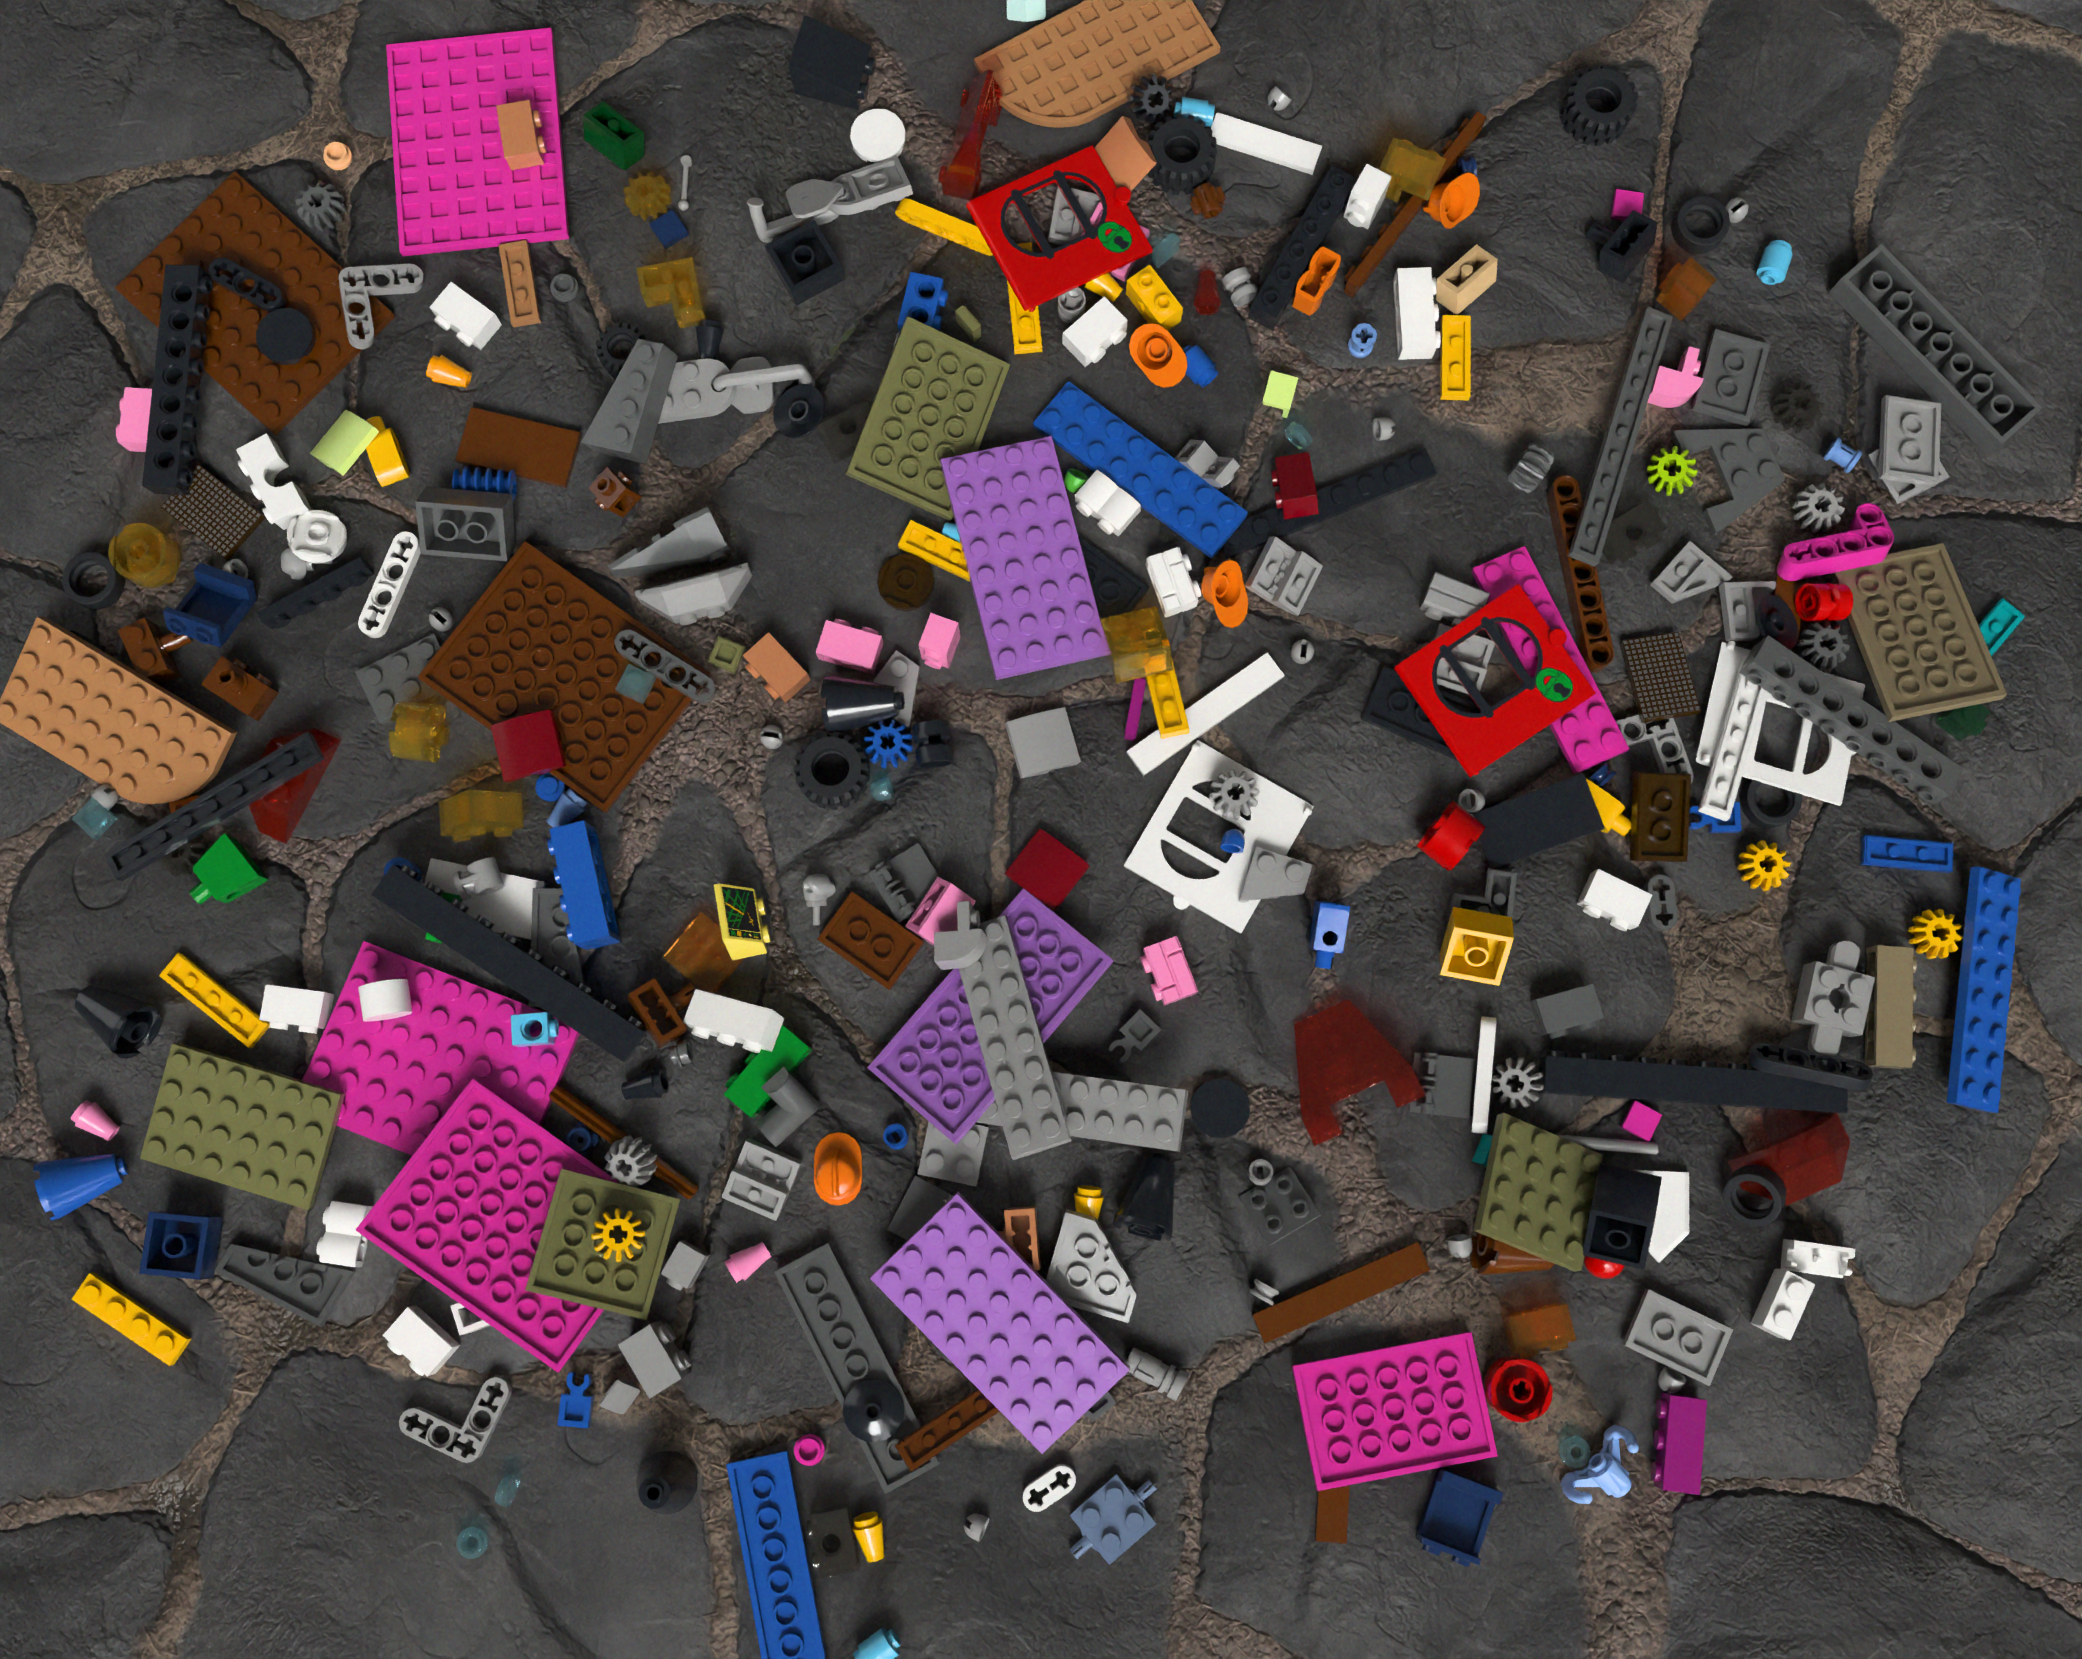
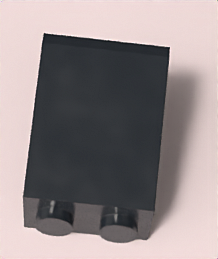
M804 15L789 62L795 94L859 110L861 100H866L868 95L869 75L873 76L876 68V58H873L872 47Z
M1600 1163L1583 1255L1645 1270L1662 1177Z

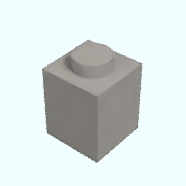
M685 1240L679 1241L661 1272L662 1275L667 1277L665 1282L678 1290H682L683 1287L691 1288L710 1254Z

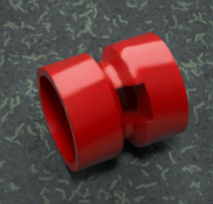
M1843 583L1803 584L1798 589L1795 597V610L1798 616L1805 621L1844 620L1850 615L1853 608V594L1850 588Z

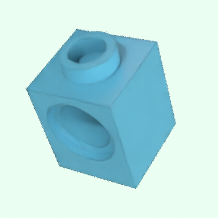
M548 1012L511 1015L512 1045L526 1047L555 1044V1037L559 1036L558 1020L554 1019V1016ZM539 1021L542 1025V1032L534 1038L530 1033V1027L533 1023Z

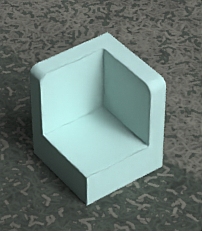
M1007 0L1008 20L1030 22L1043 20L1046 17V0Z

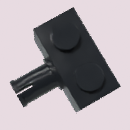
M1634 210L1616 232L1594 222L1593 226L1589 228L1586 238L1603 246L1600 250L1599 271L1623 283L1655 244L1657 222Z

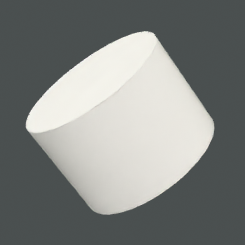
M407 979L384 980L358 987L363 1021L388 1020L413 1013Z

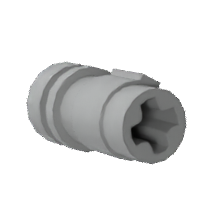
M1133 1347L1126 1361L1130 1366L1129 1373L1141 1381L1159 1388V1393L1163 1394V1392H1166L1167 1397L1174 1401L1177 1400L1189 1376V1373L1182 1369L1177 1371L1175 1370L1176 1366L1172 1364L1168 1366L1156 1357L1146 1352L1144 1353Z

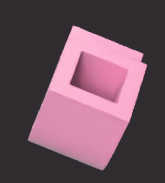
M1689 346L1680 358L1677 371L1663 366L1658 367L1647 403L1665 408H1673L1683 405L1694 395L1704 378L1697 377L1701 361L1697 360L1700 349Z

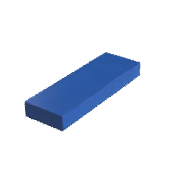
M1863 835L1861 836L1860 865L1950 873L1953 872V843Z

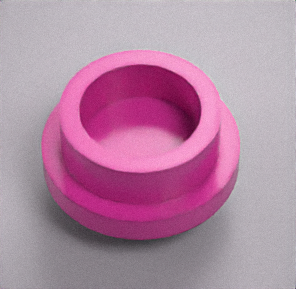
M814 1434L801 1436L794 1446V1455L797 1461L805 1466L817 1464L825 1453L822 1439Z

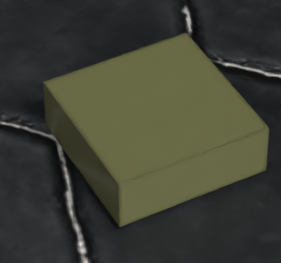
M962 305L955 310L958 325L973 342L981 337V324L966 306Z
M718 636L707 662L710 665L736 674L747 648L744 645Z

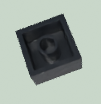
M815 220L765 245L770 263L796 306L845 280L842 265Z

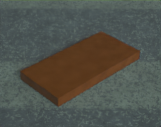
M471 407L455 460L457 463L480 467L481 469L487 470V468H492L494 472H498V469H503L504 474L507 475L510 470H514L516 477L567 488L582 435L577 431Z

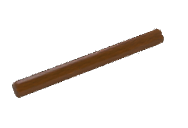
M557 1085L550 1092V1100L611 1144L616 1140L629 1136L562 1086ZM657 1156L654 1163L658 1167L653 1175L686 1199H692L699 1189L698 1185Z

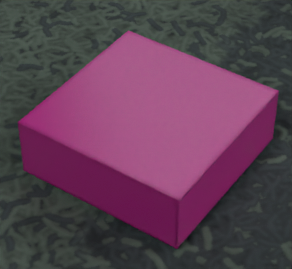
M1616 189L1613 197L1611 219L1625 221L1633 210L1642 214L1644 193Z
M1635 1100L1632 1101L1620 1128L1648 1142L1662 1114Z

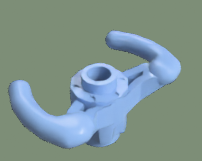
M1618 1425L1609 1427L1603 1435V1448L1600 1453L1592 1456L1588 1466L1583 1470L1568 1472L1564 1475L1560 1485L1563 1493L1569 1500L1578 1504H1590L1593 1500L1589 1492H1580L1575 1487H1600L1607 1495H1613L1616 1498L1624 1496L1630 1490L1632 1480L1629 1478L1630 1473L1621 1465L1619 1439H1624L1630 1453H1637L1639 1450L1638 1441L1631 1430Z

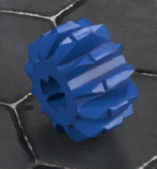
M894 719L890 720L889 727L885 726L883 720L879 721L881 729L877 730L874 726L869 727V731L874 736L864 737V742L870 744L864 751L866 754H873L870 759L873 764L881 759V767L883 769L887 768L888 761H891L893 767L897 768L898 762L896 759L900 758L902 761L907 762L908 757L904 752L913 751V746L907 743L913 739L912 734H904L907 729L904 724L896 728V721ZM890 738L893 739L894 747L889 749L887 746V749H884L883 741L888 739L890 742Z

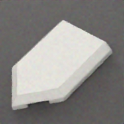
M1634 1170L1662 1177L1655 1223L1649 1247V1254L1659 1263L1689 1234V1172Z

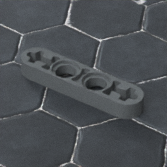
M623 630L616 636L615 647L622 657L695 702L706 704L714 699L716 687L713 680L635 631ZM631 638H634L635 646L641 649L640 655L630 647L624 650L625 647L622 641L624 639L629 641ZM657 652L661 655V662L657 666L651 667L645 663V658L649 653ZM682 667L686 670V676L682 681L675 682L670 679V672L673 668ZM692 675H695L693 681L696 684L703 686L707 683L708 694L702 693L700 696L697 695V689L689 684Z

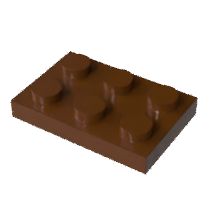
M852 891L817 939L889 991H891L924 944L921 939Z

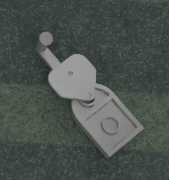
M898 156L842 174L831 182L810 179L791 186L786 191V198L793 215L766 223L762 211V206L764 205L762 199L750 198L747 200V205L749 206L757 236L761 241L768 243L777 240L812 220H815L819 226L833 221L840 214H856L865 210H874L878 206L892 201H900L906 196L912 195L913 191Z
M763 357L740 359L731 370L715 359L707 358L677 362L658 424L715 416L725 411L731 404L744 414L763 412L773 404V382L799 379V385L807 384L815 387V380L803 364L771 367L768 360Z

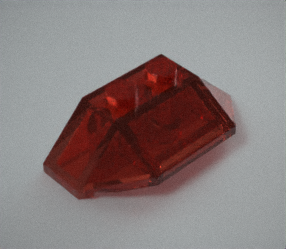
M315 728L270 739L260 758L261 760L306 732L313 734L325 758L249 804L259 832L285 844L288 843L341 743V740Z
M1833 1114L1728 1161L1732 1172L1744 1165L1751 1164L1765 1166L1776 1172L1784 1182L1787 1191L1784 1205H1790L1842 1181L1850 1139L1838 1115ZM1743 1181L1739 1184L1742 1190L1773 1201L1771 1193L1760 1183Z

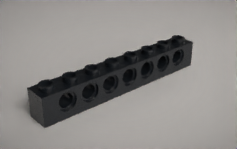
M165 265L142 486L154 494L189 495V486L193 483L191 466L192 459L196 455L194 437L195 431L199 426L197 408L202 398L200 379L204 374L205 368L203 350L207 346L206 321L210 318L208 302L209 294L213 290V282L210 275L200 266ZM189 295H191V298L188 301H185L186 298ZM189 321L187 327L182 329L183 325ZM186 349L185 353L179 357L181 351ZM181 376H183L182 381H181L180 383L176 384V383H177V380H178ZM180 403L179 409L173 412L175 406ZM177 431L176 437L171 440V435ZM174 459L173 465L168 467V463Z

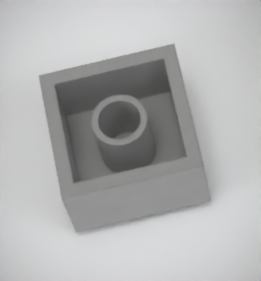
M661 1320L649 1324L618 1344L649 1399L692 1373L689 1368L692 1364L688 1355L683 1349L678 1350L673 1341L676 1339L675 1333L668 1323L663 1324Z

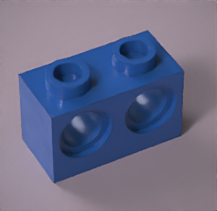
M910 272L898 320L899 332L907 316L913 319L925 317L928 320L923 324L940 331L942 316H939L941 306H946L948 299V290L944 287L943 278ZM925 291H931L934 293L933 296L929 298H924L921 296V294Z

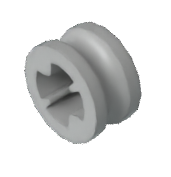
M1255 1279V1287L1250 1289L1249 1293L1273 1306V1296L1278 1295L1279 1291Z

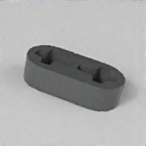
M1666 875L1653 876L1644 885V891L1652 894L1646 908L1647 920L1652 929L1662 932L1671 929L1677 923L1678 914L1673 881ZM1658 881L1660 886H1665L1666 891L1661 893V901L1658 891H1653L1652 889ZM1660 905H1662L1663 914L1669 916V920L1665 921L1664 925H1662V921L1656 920V915L1661 913Z

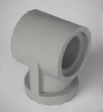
M494 857L481 859L467 866L468 871L466 872L457 871L453 873L456 889L463 900L470 899L471 894L476 893V896L487 895L505 886Z

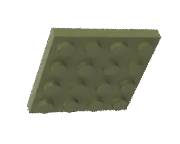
M1498 1114L1473 1231L1574 1272L1582 1271L1584 1261L1583 1248L1599 1166L1602 1163L1603 1155L1508 1114Z
M561 1169L525 1291L647 1320L680 1199ZM616 1208L621 1210L620 1219H624L626 1213L632 1211L633 1214L629 1223L631 1224L635 1220L640 1219L642 1223L634 1228V1231L641 1230L645 1232L644 1237L633 1238V1240L642 1244L641 1249H636L630 1245L629 1248L634 1256L629 1259L623 1250L621 1251V1262H616L615 1251H612L608 1260L604 1259V1253L608 1248L605 1246L598 1252L594 1249L597 1244L603 1242V1239H591L593 1233H603L602 1230L594 1226V1223L599 1221L606 1225L607 1222L603 1218V1213L605 1212L609 1213L612 1220L615 1219ZM615 1227L614 1233L610 1231L609 1238H614L615 1243L619 1244L622 1243V1238H627V1233H623L621 1227Z

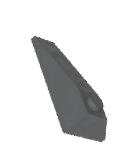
M706 507L674 523L675 530L669 534L662 535L658 533L652 537V541L647 548L638 547L609 564L608 568L615 578L701 567L708 564L716 565L724 561L731 552L709 508Z

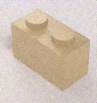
M1476 244L1437 278L1436 301L1458 315L1496 282L1498 259Z

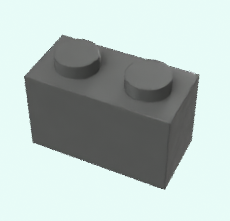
M1594 984L1530 1001L1540 1036L1549 1034L1551 1039L1568 1035L1567 1028L1578 1026L1579 1031L1596 1027L1595 1021L1604 1018Z

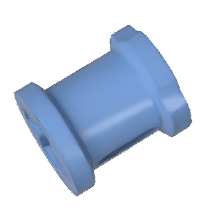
M1358 324L1352 330L1351 338L1348 341V350L1351 355L1357 358L1368 356L1373 349V344L1376 342V330L1370 324Z
M1837 437L1826 450L1822 459L1826 461L1830 459L1843 467L1844 472L1848 474L1860 459L1862 451L1859 449L1855 451L1842 443L1840 437Z

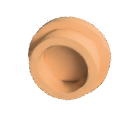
M331 142L325 147L324 161L331 169L343 170L351 164L353 155L346 144Z

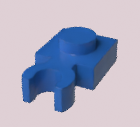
M1734 802L1730 819L1727 821L1698 812L1699 806L1690 808L1689 814L1695 813L1699 817L1698 823L1689 824V829L1697 830L1708 825L1709 833H1739L1742 831L1740 802Z
M570 1372L566 1379L570 1393L561 1394L557 1426L589 1428L591 1425L594 1396L585 1395V1392L592 1383L591 1373H586L583 1384L578 1385L575 1382V1372Z

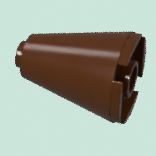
M1478 1232L1476 1237L1471 1236L1473 1246L1472 1252L1469 1255L1470 1263L1473 1269H1478L1476 1272L1478 1274L1491 1275L1550 1270L1555 1265L1552 1262Z

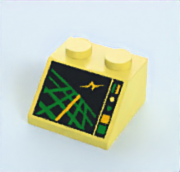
M720 883L715 884L714 890L722 940L731 959L737 960L766 954V943L771 942L768 926L762 925L761 916L766 915L763 898H757L753 888Z

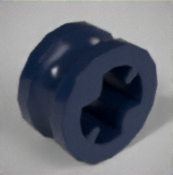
M1468 156L1467 160H1464L1462 157L1457 159V176L1468 172L1477 177V165L1474 156Z
M1606 762L1588 780L1601 788L1616 772L1615 770L1610 771L1608 769L1609 764Z

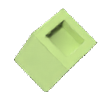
M1271 371L1262 403L1283 409L1282 417L1287 418L1298 377Z

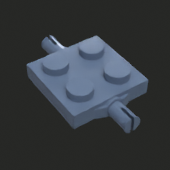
M1116 1474L1070 1514L1083 1536L1076 1544L1069 1548L1073 1554L1082 1546L1074 1554L1076 1559H1079L1082 1554L1092 1547L1110 1565L1157 1524L1147 1512L1143 1502L1157 1490L1153 1485L1144 1492L1152 1484L1149 1479L1135 1491L1126 1486L1118 1474Z

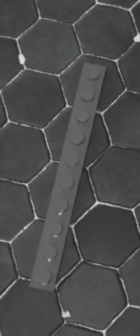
M1648 306L1644 309L1640 318L1568 553L1569 557L1594 567L1601 558L1673 319L1672 316Z

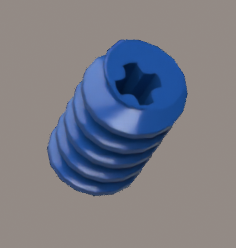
M465 466L462 474H460L456 468L453 473L452 489L512 494V502H514L517 492L516 474L514 470H510L508 477H505L503 469H498L497 476L495 477L493 476L492 468H487L485 476H482L481 468L476 467L474 475H471L469 466Z

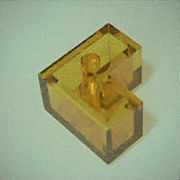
M1393 137L1379 169L1392 176L1385 198L1398 203L1402 192L1405 191L1428 201L1441 174L1446 158L1441 157L1435 151H1426L1416 147L1408 140H1399Z
M692 257L636 268L641 295L647 308L672 303L674 316L680 328L699 325V320L707 319L699 275Z
M468 790L439 801L441 836H451L453 841L471 840V836L485 835L486 832H494L495 837L512 836V831L524 828L521 793Z

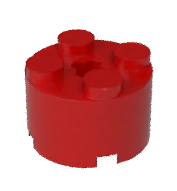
M1452 800L1442 812L1441 817L1438 820L1435 819L1425 832L1426 834L1416 846L1441 867L1449 871L1469 851V847L1474 841H1477L1486 826Z
M1519 1356L1501 1357L1489 1367L1484 1377L1483 1389L1486 1401L1494 1411L1511 1421L1519 1423L1529 1422L1543 1415L1551 1404L1553 1395L1552 1385L1544 1369L1533 1361ZM1514 1384H1519V1386L1523 1387L1521 1393H1515L1512 1390Z

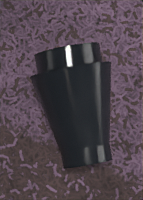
M708 319L699 320V325L695 327L699 359L708 358L716 360L724 332L721 329V322Z
M652 1069L630 1081L623 1082L621 1089L626 1100L661 1098L663 1094L668 1093L669 1084L663 1070L657 1071Z

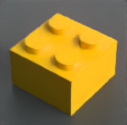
M1453 907L1439 953L1440 975L1499 986L1514 940L1512 917Z

